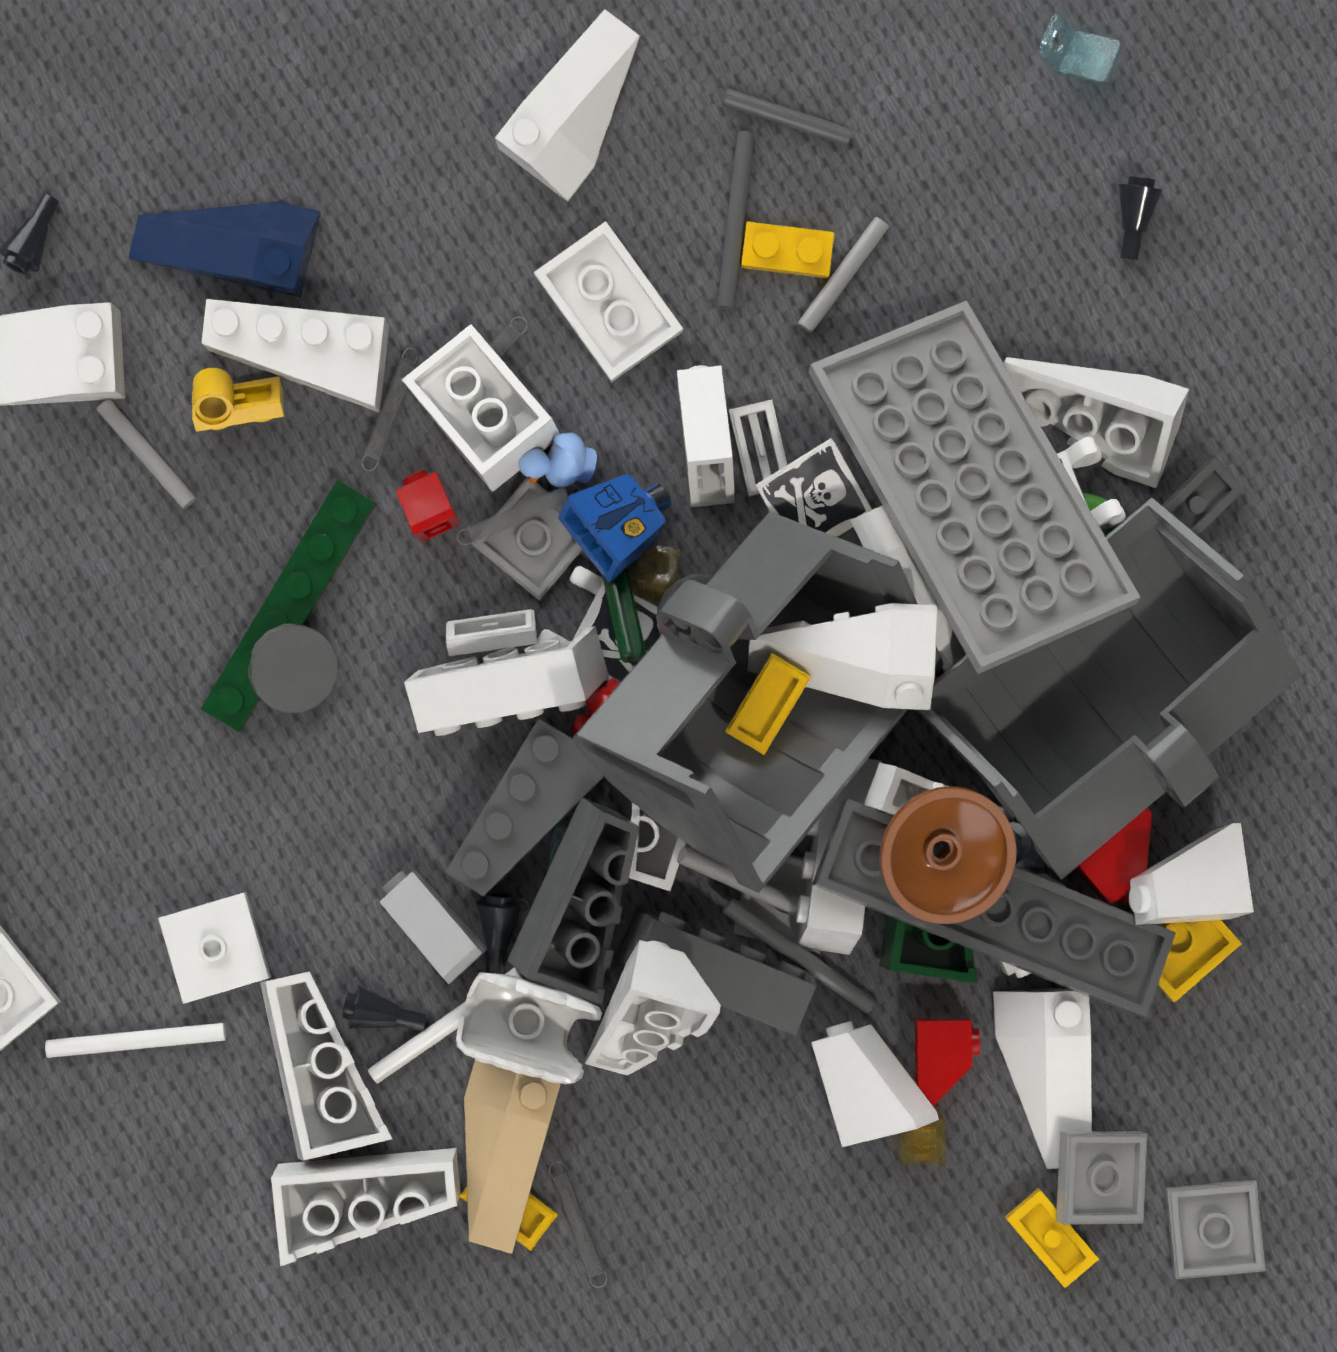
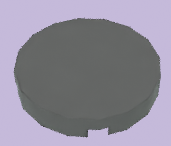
M282 624L268 630L255 643L252 649L250 666L248 665V678L254 692L269 707L284 713H302L318 706L331 693L337 679L338 659L332 644L317 630L304 625Z

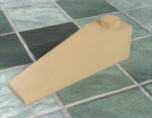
M475 1060L464 1096L469 1242L513 1253L561 1083H552L539 1077L518 1074Z

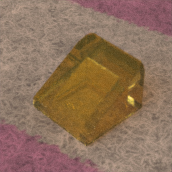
M652 545L632 564L630 575L633 594L637 597L661 600L664 593L675 583L680 549Z

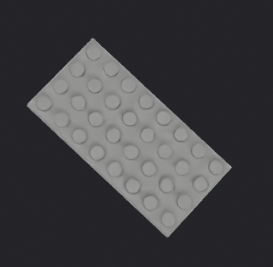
M967 300L810 364L808 373L977 674L1137 604L1140 599L1139 593Z

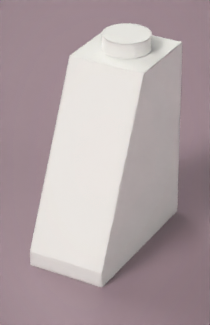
M698 365L686 370H677L691 507L735 503L733 457L722 367Z
M1232 823L1208 832L1130 880L1129 903L1135 915L1136 925L1226 920L1253 913L1241 823Z
M852 1021L826 1028L828 1037L811 1042L842 1147L915 1130L939 1120L935 1108L871 1024L855 1029L853 1028Z

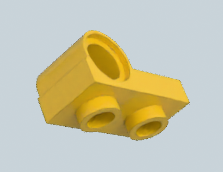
M206 368L198 372L193 379L192 419L196 432L209 429L220 430L228 426L250 422H266L273 418L284 417L283 389L279 376L233 384L231 376L226 371L219 368Z

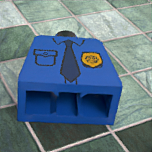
M623 475L568 496L558 519L606 580L611 582L658 539L666 524L665 517L661 512L671 506V497L666 488L661 484H655L643 491L632 476Z

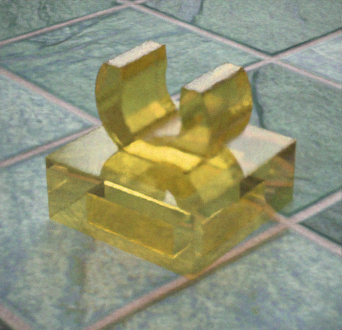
M938 1117L939 1120L918 1129L899 1133L900 1164H946L944 1117Z

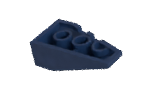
M269 202L138 215L129 259L301 298L321 212L281 202Z

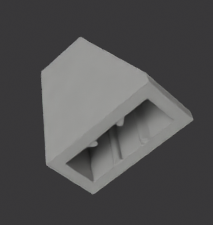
M401 870L383 886L382 889L387 895L380 901V904L448 984L454 981L488 949L416 870L412 871L408 876Z

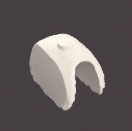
M479 972L470 987L460 1017L456 1036L457 1048L465 1055L473 1057L482 1063L492 1064L518 1074L539 1077L552 1083L572 1084L582 1079L584 1070L582 1069L583 1065L578 1062V1059L567 1048V1039L571 1026L577 1019L600 1021L602 1012L598 1006L541 983L511 975Z

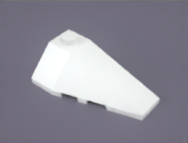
M604 10L528 95L495 137L497 147L501 152L567 202L596 165L600 148L611 122L613 111L640 35L607 10Z
M1009 357L1005 359V367L1041 427L1051 423L1070 436L1067 444L1070 446L1083 438L1092 437L1098 445L1102 457L1105 459L1101 465L1103 468L1114 475L1154 488L1157 487L1181 423L1189 389L1146 375Z
M883 505L851 520L864 548L900 562L918 604L937 605L936 647L944 663L942 668L945 672L948 671L966 653Z
M889 603L875 606V613L850 617L849 612L834 614V621L810 625L805 621L768 627L756 640H749L747 671L759 674L772 652L811 675L806 687L882 708L930 710L935 677L937 605Z
M639 940L625 965L588 1051L585 1064L628 1076L657 1060L658 1051L666 1047L672 1050L681 1047L684 1037L689 1034L699 1037L707 1033L719 1015L721 1005L684 952L670 949L667 944L662 942Z
M1069 988L993 991L996 1040L1002 1051L1047 1169L1059 1168L1060 1132L1092 1131L1089 996Z

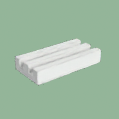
M772 400L729 410L749 497L758 495L759 492L755 487V479L740 417L748 415L763 480L771 476L757 413L765 411L778 469L780 470L787 466Z
M534 610L448 621L446 623L448 655L455 656L537 644Z

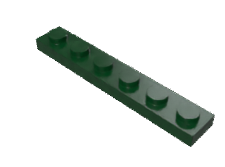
M338 480L335 482L201 707L202 711L236 731H242L261 699L254 692L248 678V665L250 666L251 652L255 643L268 630L282 624L305 625L376 506L374 501Z

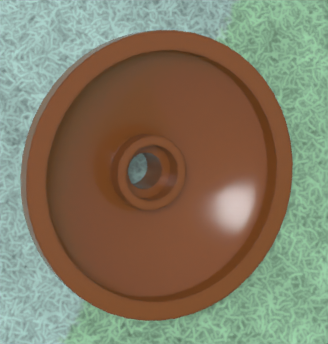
M939 787L925 791L905 803L893 816L884 832L879 856L882 879L892 898L905 911L918 919L936 924H953L967 921L989 909L1000 898L1011 880L1016 863V841L1012 827L1001 809L990 799L976 791L962 787ZM939 841H945L944 851L937 855L933 854L934 845Z

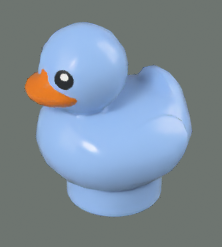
M570 432L555 436L548 456L543 450L533 448L520 458L518 464L520 471L529 478L530 483H535L540 477L545 475L550 484L565 488L575 483V481L582 483L590 481L595 471L597 455L595 449L585 447L582 439L577 434Z

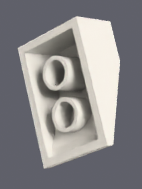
M112 303L64 305L0 316V406L107 400L109 398L125 399L121 311Z
M472 324L402 379L411 393L492 492L520 470L519 460L527 451L533 448H539L544 451L554 443L555 436L560 434L552 418Z

